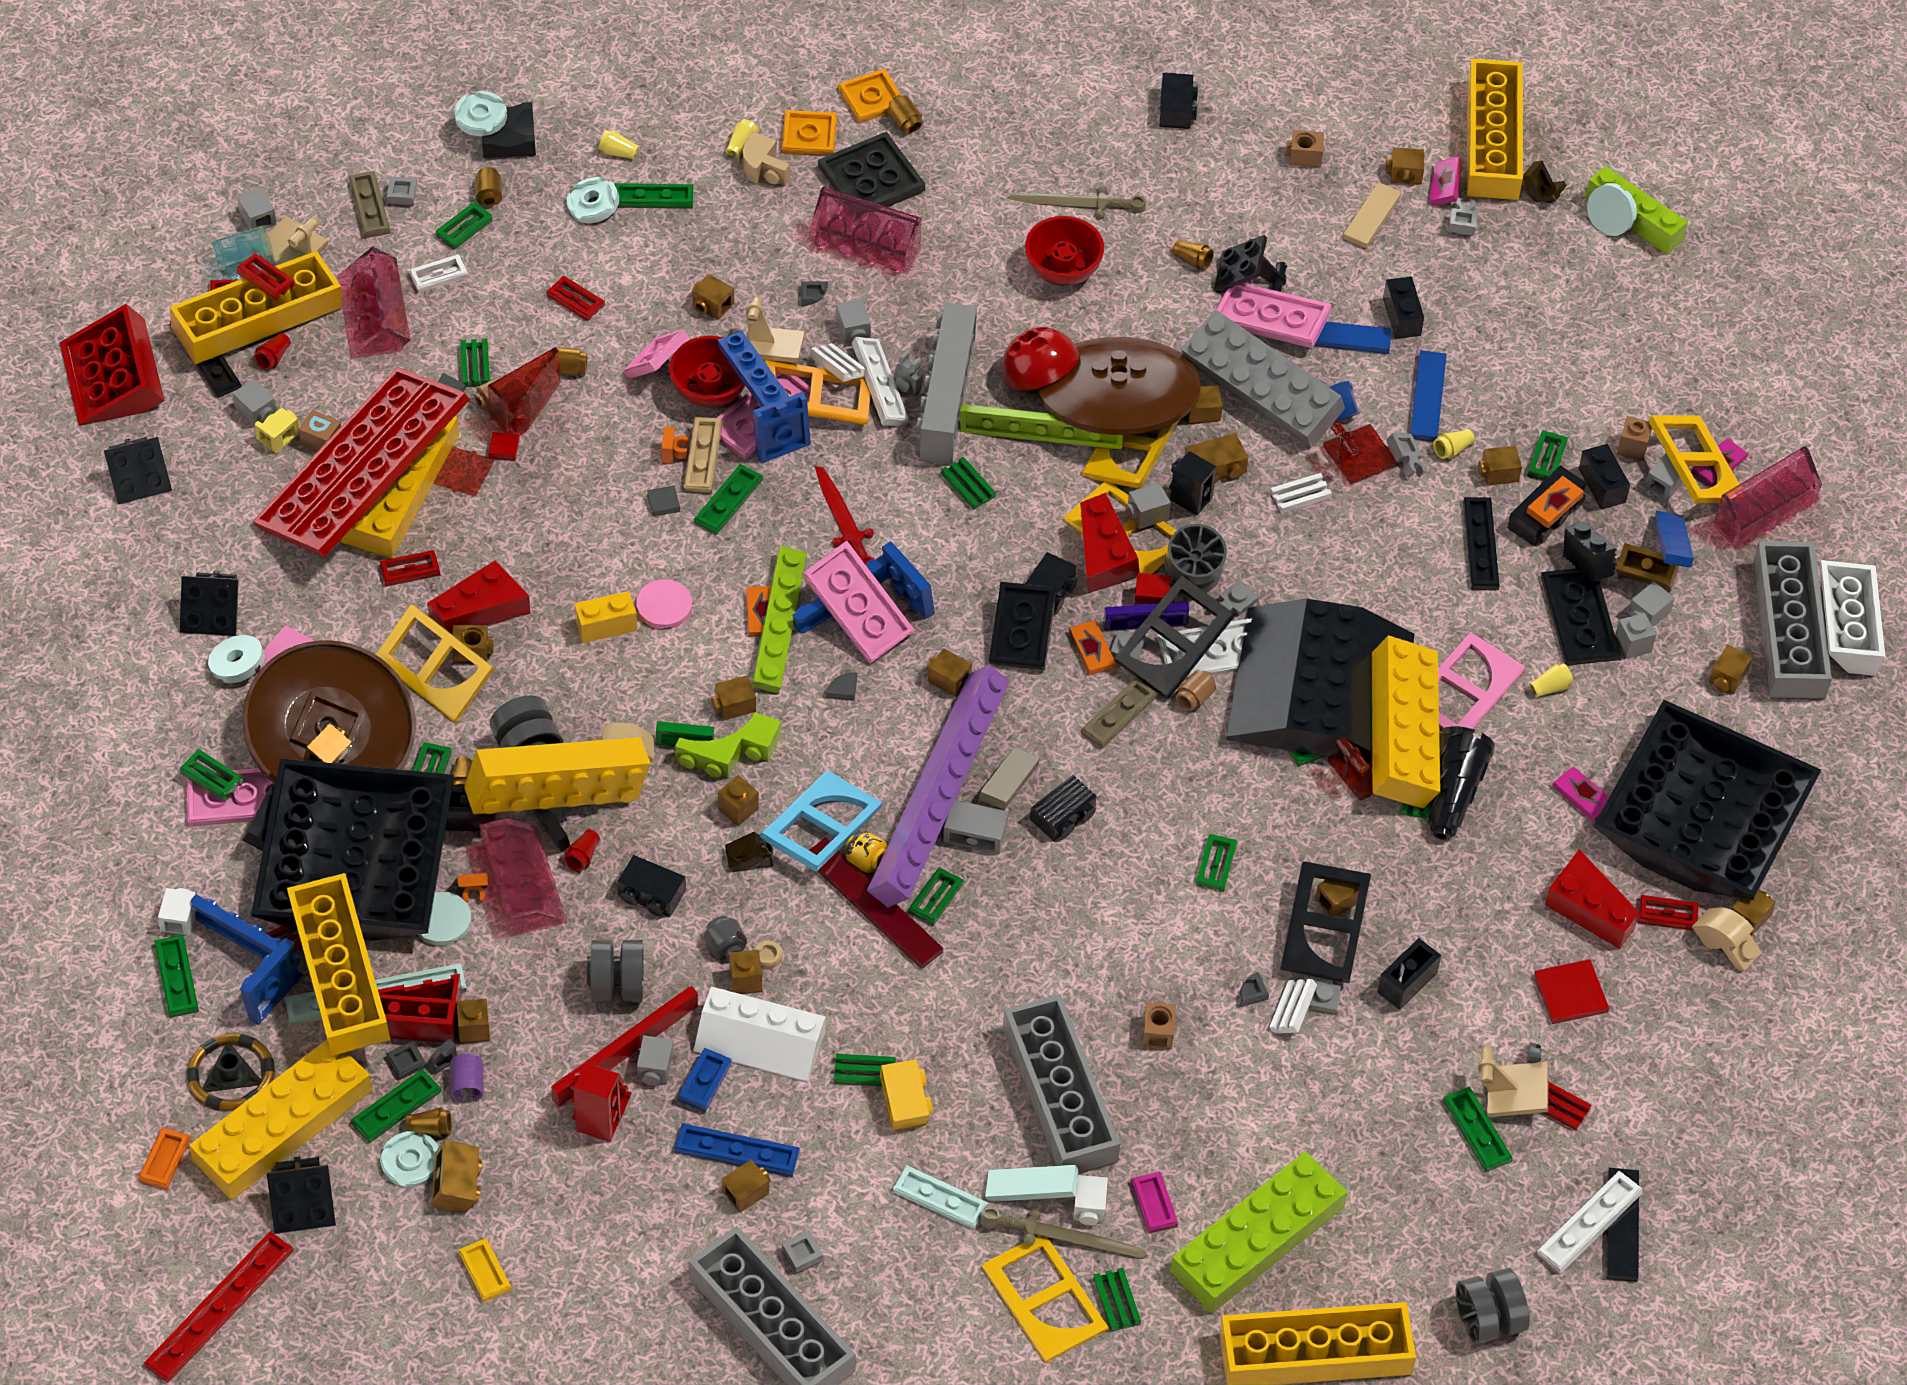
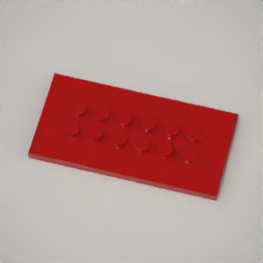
M396 367L252 522L264 532L325 557L470 401L469 397L463 391Z

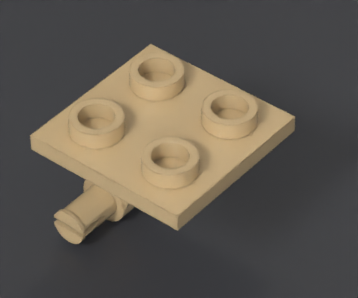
M286 216L252 250L277 266L314 251L319 253L328 244V240L313 231L320 225V221L315 216H312L304 225Z
M758 296L753 297L746 309V314L748 315L746 318L748 323V339L763 360L798 363L805 331L770 328L761 306L762 298Z
M1484 1046L1481 1048V1060L1478 1062V1070L1481 1072L1480 1083L1482 1086L1487 1087L1488 1117L1548 1112V1061L1498 1066L1493 1060V1047Z

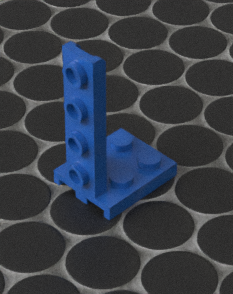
M743 331L719 339L718 346L720 351L761 407L753 410L756 451L761 463L811 445L808 404L803 392L792 396L788 395Z
M892 541L882 546L883 554L865 564L880 584L890 578L894 591L899 596L904 594L907 597V603L915 614L920 612L925 619L934 615L932 590L928 581ZM819 597L809 604L802 605L792 614L794 627L799 633H806L832 617Z
M195 894L191 899V904L196 909L195 917L199 923L263 959L258 969L252 975L246 977L240 987L249 1020L259 1026L303 976V973L298 971L297 968L300 964L299 957L293 953L295 943L287 938L282 940L276 937L274 939L267 935L259 926L255 924L251 926L244 922L235 912H227L220 908L212 899H204Z

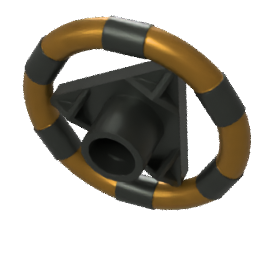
M237 1033L219 1035L200 1045L193 1053L187 1067V1082L193 1095L205 1106L219 1111H234L271 1083L275 1076L274 1059L267 1047L256 1038ZM231 1044H237L254 1050L260 1056L263 1067L262 1080ZM225 1045L202 1088L199 1080L200 1063L205 1056L220 1046ZM258 1086L242 1098L234 1100H224L207 1093Z

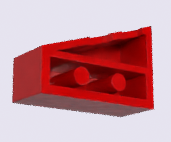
M1106 492L1080 502L1088 593L1113 586L1137 576V573H1140L1138 556Z
M496 560L427 603L428 616L452 635L453 625H488L495 622H504L505 619L531 614L529 595Z
M1578 849L1550 886L1545 906L1618 949L1623 946L1635 930L1639 911L1580 849Z
M460 974L451 975L450 979L432 982V979L424 980L423 984L404 987L403 984L378 989L390 1038L446 1042L448 1039H451L454 1043L458 1020L457 1001H461L462 995Z
M584 1063L580 1073H575L571 1083V1090H574L572 1105L575 1106L573 1120L576 1121L577 1132L611 1142L632 1095V1092L628 1091V1086L624 1085V1080L619 1073L588 1063Z

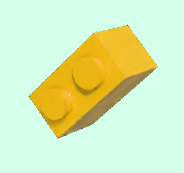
M629 591L574 603L575 621L582 643L637 631V615Z
M917 1059L881 1065L880 1079L892 1130L928 1124L929 1115L933 1114V1107L930 1096L925 1097L923 1087L927 1086L924 1068L919 1069Z

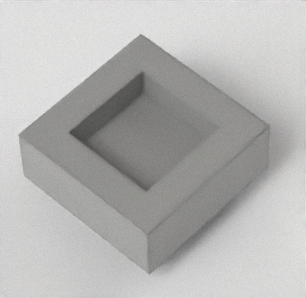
M390 176L387 203L414 205L417 178Z
M1122 630L1118 631L1110 651L1113 657L1118 655L1134 634ZM1146 637L1132 651L1131 657L1139 660Z
M810 1231L782 1243V1250L795 1273L823 1261V1254Z

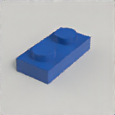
M704 1048L678 1095V1101L706 1112L731 1066L732 1059Z

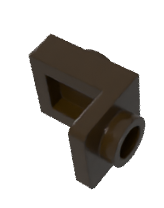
M1534 161L1523 174L1525 185L1535 202H1553L1560 197V193L1567 186L1565 181H1552L1543 161Z
M755 831L725 845L729 870L732 872L742 871L757 863L763 864L766 868L773 866L771 855L774 852L772 845L762 840Z

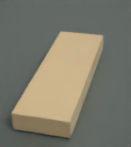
M1378 182L1344 232L1343 239L1367 249L1401 198L1402 192Z
M695 417L684 483L685 491L712 494L723 426L722 418Z

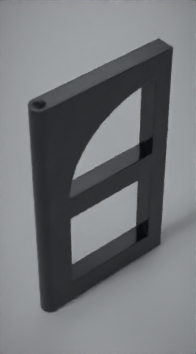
M1181 575L1118 653L1114 661L1161 696L1169 699L1233 620L1235 614ZM1180 592L1216 617L1195 644L1160 619L1161 615ZM1150 629L1186 654L1175 662L1163 665L1144 663L1130 656Z
M1302 862L1280 966L1281 970L1350 983L1371 874L1311 862ZM1314 878L1360 886L1353 920L1307 911ZM1304 925L1350 934L1344 967L1326 962L1311 949L1305 937Z

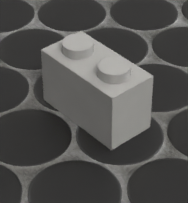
M955 800L946 819L943 842L1000 854L1008 826V811L997 807L976 805L969 801Z

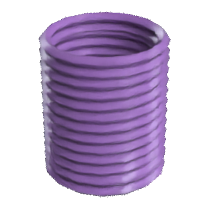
M460 1054L452 1058L450 1061L451 1097L459 1102L465 1101L461 1100L465 1097L461 1096L463 1095L461 1092H464L462 1089L471 1088L474 1089L472 1092H475L472 1093L474 1096L471 1097L475 1098L473 1101L481 1099L484 1095L483 1060L475 1054Z

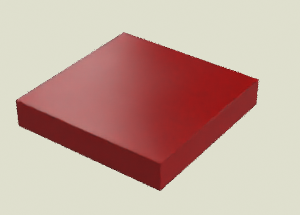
M1591 959L1535 970L1534 977L1552 1024L1609 1012V1005Z

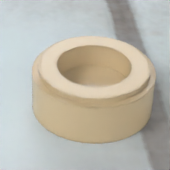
M766 940L755 946L754 950L759 949L761 968L773 969L780 965L783 959V950L778 943Z

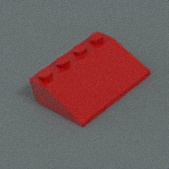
M124 304L60 342L80 426L141 414L165 401L145 319L129 305Z

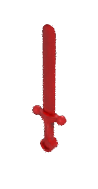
M814 466L821 491L843 534L842 537H834L833 545L839 547L848 541L864 564L874 558L868 556L861 541L865 537L872 538L874 530L872 528H866L864 531L858 530L839 490L824 467Z

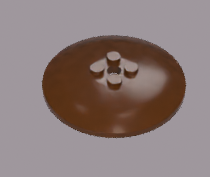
M1103 337L1076 343L1075 345L1080 353L1076 366L1061 379L1037 389L1039 399L1046 410L1070 426L1099 434L1131 435L1164 428L1186 416L1198 401L1200 395V376L1188 358L1169 346L1141 338Z
M318 640L305 642L277 654L260 669L253 679L243 707V733L249 753L261 772L274 784L276 783L280 758L308 761L304 758L306 748L323 731L320 727V723L323 721H331L335 727L344 730L351 741L349 751L337 764L402 770L410 756L416 734L414 705L409 691L399 675L389 664L374 653L362 647L341 641Z

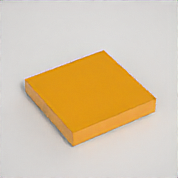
M885 68L838 84L840 93L859 124L889 114L887 108L889 107L890 100L897 95H901Z
M785 110L782 153L820 156L833 154L837 113Z

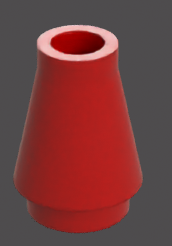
M279 333L276 337L258 346L254 354L256 364L264 370H270L272 367L276 368L286 349L291 345L289 337Z
M587 829L583 835L565 849L563 860L568 868L580 872L590 866L596 846L600 841V836L597 832Z

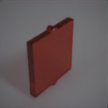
M452 447L434 484L452 489V492L459 491L476 497L495 459L479 455L476 451L469 452Z

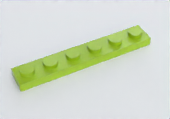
M962 404L960 410V432L1120 450H1122L1124 444V435L1099 434L1081 430L1060 421L1049 413Z
M781 545L779 547L751 685L754 688L778 694L780 692L794 623L792 614L796 612L807 552Z

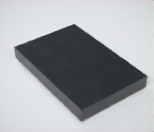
M1000 582L989 664L1039 670L1046 669L1057 593L1056 587Z

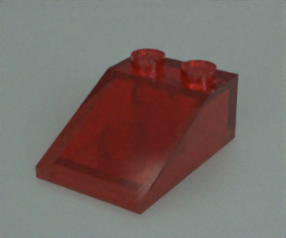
M556 347L488 385L490 418L504 433L524 434L534 423L561 383L559 350Z

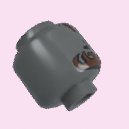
M720 916L708 923L704 940L714 958L719 960L727 959L729 961V953L741 952L745 949L747 938L736 919Z

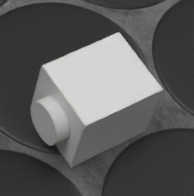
M166 888L158 915L161 932L190 936L196 909L191 904V899L195 896V892L184 888Z
M1078 1175L1073 1220L1080 1221V1223L1088 1226L1096 1225L1098 1222L1104 1223L1108 1178Z

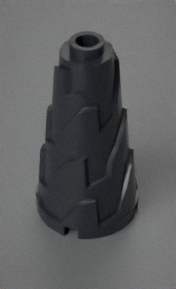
M1450 726L1443 728L1442 733L1441 731L1439 732L1440 793L1432 800L1428 822L1433 836L1441 840L1450 839V837L1456 835L1458 827L1461 828L1469 804H1472L1479 782L1483 781L1490 759L1494 754L1495 744L1493 740L1484 733H1482L1480 739L1474 737L1475 729Z

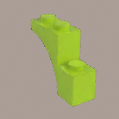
M755 712L741 729L724 738L711 741H692L679 738L675 745V761H678L681 766L687 769L695 767L704 770L713 778L721 776L729 779L741 753H745L749 759L759 761L760 759L769 761L781 737V721Z

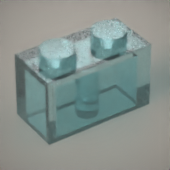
M263 226L212 241L218 268L224 279L241 278L237 274L236 267L255 252L274 266L276 265L270 238ZM252 263L254 266H256V267L259 268L260 270H263L262 268H260L259 266H257L255 263Z

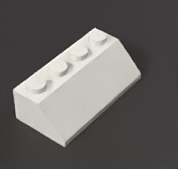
M1821 560L1820 570L1829 655L1848 673L1876 676L1885 658L1876 566Z
M711 987L702 1010L693 1052L701 1054L703 1049L707 1048L731 1058L732 1063L808 1083L825 1036L826 1016Z

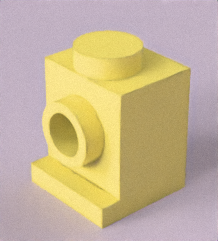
M281 407L277 412L269 415L263 423L257 421L254 424L256 439L277 453L299 435L298 418L292 411H286Z

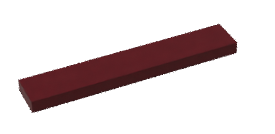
M824 838L810 848L809 851L818 855L830 842ZM839 850L817 871L921 969L943 953L944 948L897 904L888 908L869 893L867 889L871 880L855 865L850 863Z

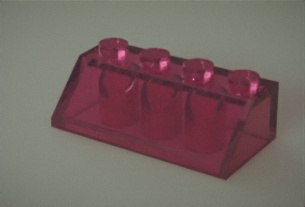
M822 187L810 226V242L819 248L824 249L828 247L837 250L844 256L853 255L864 259L870 264L878 263L888 266L895 272L904 271L909 273L920 252L922 218Z
M372 246L337 276L338 283L341 286L342 308L351 358L396 353L411 340L397 258Z
M1806 446L1800 448L1722 495L1714 527L1734 548L1741 544L1749 545L1761 532L1769 533L1781 520L1786 519L1788 521L1801 508L1805 506L1810 508L1817 503L1822 483L1809 449Z
M510 818L480 824L482 848L510 937L567 923L538 828Z

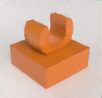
M664 427L661 447L662 463L673 464L674 456L679 459L687 458V448L679 447H688V437L683 435L675 437V427Z
M487 873L458 875V887H466L463 891L464 901L469 902L468 894L474 889L479 891L480 901L485 899V891L481 886H488Z

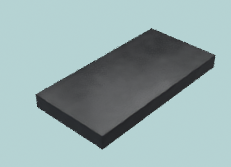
M1578 568L1541 572V580L1565 665L1620 660V651L1600 581H1590L1591 579H1587V576H1584V573H1581Z

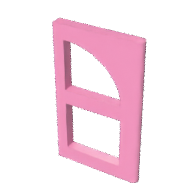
M1470 632L1438 668V682L1441 679L1445 680L1475 699L1477 703L1458 724L1439 713V728L1443 730L1445 727L1461 726L1474 729L1526 670L1525 666ZM1470 647L1475 649L1489 666L1491 684L1486 692L1451 670L1454 664Z

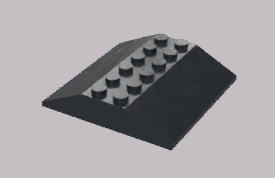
M1306 598L1249 607L1247 619L1252 618V620L1245 626L1244 633H1247V635L1243 637L1226 740L1372 763V652L1388 635L1414 643L1415 634L1363 607Z
M1663 699L1594 823V828L1642 867L1694 891L1754 900L1822 769Z
M280 758L251 912L252 917L297 930L287 888L345 873L364 940L375 941L429 933L454 775Z

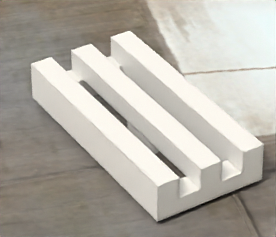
M459 254L408 270L418 293L468 278V272ZM457 264L456 267H453V268H450V269H446V270L441 269V268H444V267H447V266H450V265ZM433 271V274L418 278V275Z
M828 344L827 347L824 345L819 346V350L816 347L811 348L810 357L841 381L845 382L864 377L865 367L834 344Z
M1321 473L1270 489V494L1281 513L1330 499L1332 496L1331 490L1327 489L1326 481L1322 480L1323 476ZM1320 490L1322 491V492H1318V493H1315V494H1312V495H1309V496H1305V497H1302V498H1299V499H1296V500H1292V501H1289V502H1286V503H1282V502H1284V501H1287V500H1290V499H1294V498H1298V497H1301V496H1304V495H1307V494H1310V493H1313V492H1316V491H1320Z
M1303 979L1298 980L1297 983L1293 980H1288L1269 1027L1272 1032L1278 1034L1299 1032L1317 987L1313 979H1307L1306 983Z

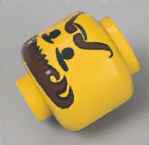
M862 831L848 839L845 847L846 859L861 871L868 874L874 873L888 845L885 840L868 831Z

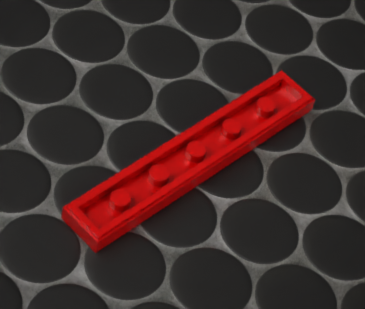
M692 986L686 988L584 1063L611 1070L641 1048L643 1035L657 1037L697 1008L698 992ZM584 1063L552 1085V1101L558 1107L573 1097L574 1090H571L572 1079L576 1072H581Z
M269 1231L144 1362L145 1367L169 1383L294 1251L293 1247Z

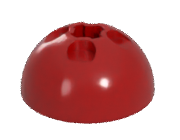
M1055 216L1040 221L1029 231L1025 241V252L1031 268L1040 278L1054 285L1071 286L1085 281L1097 270L1104 254V241L1099 231L1085 220L1072 216Z
M1048 327L1028 329L1014 338L1006 348L1002 360L1004 382L1008 388L1017 391H1028L1047 386L1068 374L1076 366L1080 353L1074 342L1058 330Z
M700 336L683 343L671 357L669 371L672 383L677 392L694 405L705 408L726 405L735 400L746 387L719 349L718 340L724 337Z

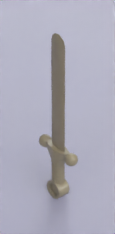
M1103 185L1097 189L1099 196L1012 193L1007 198L1038 205L1098 208L1095 212L1097 219L1104 218V210L1106 208L1131 209L1134 213H1141L1146 208V200L1143 196L1135 195L1131 199H1114L1106 195L1107 188Z
M986 1207L982 1211L980 1222L984 1227L995 1228L998 1225L1023 1231L1025 1234L1024 1243L1027 1245L1035 1243L1034 1234L1137 1258L1147 1257L1145 1250L1102 1236L1036 1222L1040 1218V1212L1037 1209L1030 1210L1029 1217L1026 1219L1000 1214L999 1210L994 1207Z

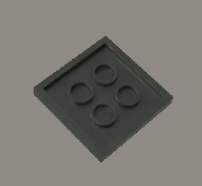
M887 131L818 159V167L856 219L925 191V182Z

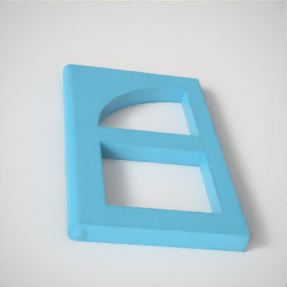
M825 771L760 833V838L817 872L851 836H854L882 807V802L832 772ZM840 801L858 805L865 809L848 826H844L813 806L822 802ZM799 817H803L835 837L818 855L782 835Z

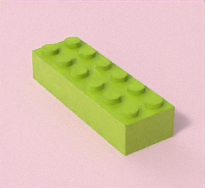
M1304 1151L1173 1255L1170 1273L1213 1314L1345 1207L1348 1191Z

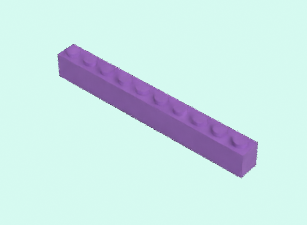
M990 664L968 675L867 889L869 893L888 908L910 898L1010 682Z

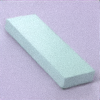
M908 1165L893 1188V1193L975 1230L981 1219L983 1209L988 1207V1202Z
M1076 1165L989 1170L985 1197L988 1201L994 1202L1075 1197L1078 1168Z

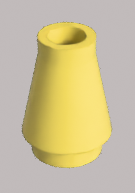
M746 119L736 123L726 153L730 156L734 155L735 158L739 159L743 154L744 144L753 131L759 132V128L753 122Z
M605 130L598 149L604 151L603 154L634 160L639 145L634 144L614 130L611 132Z
M1469 429L1440 434L1433 442L1434 451L1440 459L1447 458L1450 460L1465 448L1474 444V434Z
M1562 663L1560 665H1553L1536 680L1530 682L1529 686L1532 691L1536 692L1535 696L1538 698L1542 695L1569 689V685L1573 684L1574 680L1569 668Z

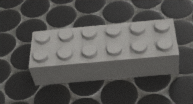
M945 302L943 313L938 312L936 329L940 330H937V333H934L932 349L934 350L933 354H930L928 370L930 371L929 375H926L925 397L922 396L921 418H918L916 434L920 435H917L915 451H920V461L948 465L953 462L960 425V410L964 403L975 344L977 306Z
M1216 309L1181 349L1183 355L1192 362L1196 369L1310 448L1319 441L1345 409L1341 395Z
M1759 541L1753 564L1769 696L1775 698H1826L1832 676L1814 542Z
M1061 994L1004 1009L1003 1029L1056 1166L1076 1165L1078 1173L1118 1162L1120 1142Z
M737 1226L688 1261L689 1279L786 1385H838L855 1372L856 1354Z

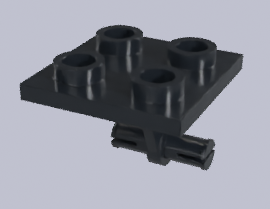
M1265 235L1249 239L1222 252L1214 291L1219 293L1260 276L1272 283L1271 290L1281 292L1282 286L1287 281V276L1285 275L1287 264L1278 262L1275 268L1264 257L1267 242Z
M144 437L132 441L128 438L124 439V443L109 446V449L103 450L118 504L172 491L158 437L150 439Z
M213 571V573L197 572L196 576H181L179 632L236 636L239 589L237 574H220V571Z
M298 1156L294 1157V1160L276 1162L277 1171L267 1173L274 1234L336 1225L328 1164L320 1165L319 1156L301 1159Z

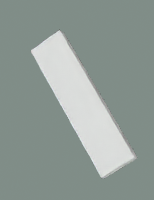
M855 337L852 341V346L859 364L865 367L864 378L882 425L899 427L907 425L909 418L879 339Z
M1618 1171L1537 1251V1254L1561 1274L1642 1195V1188Z

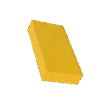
M487 1238L458 1250V1254L483 1303L512 1291V1287Z

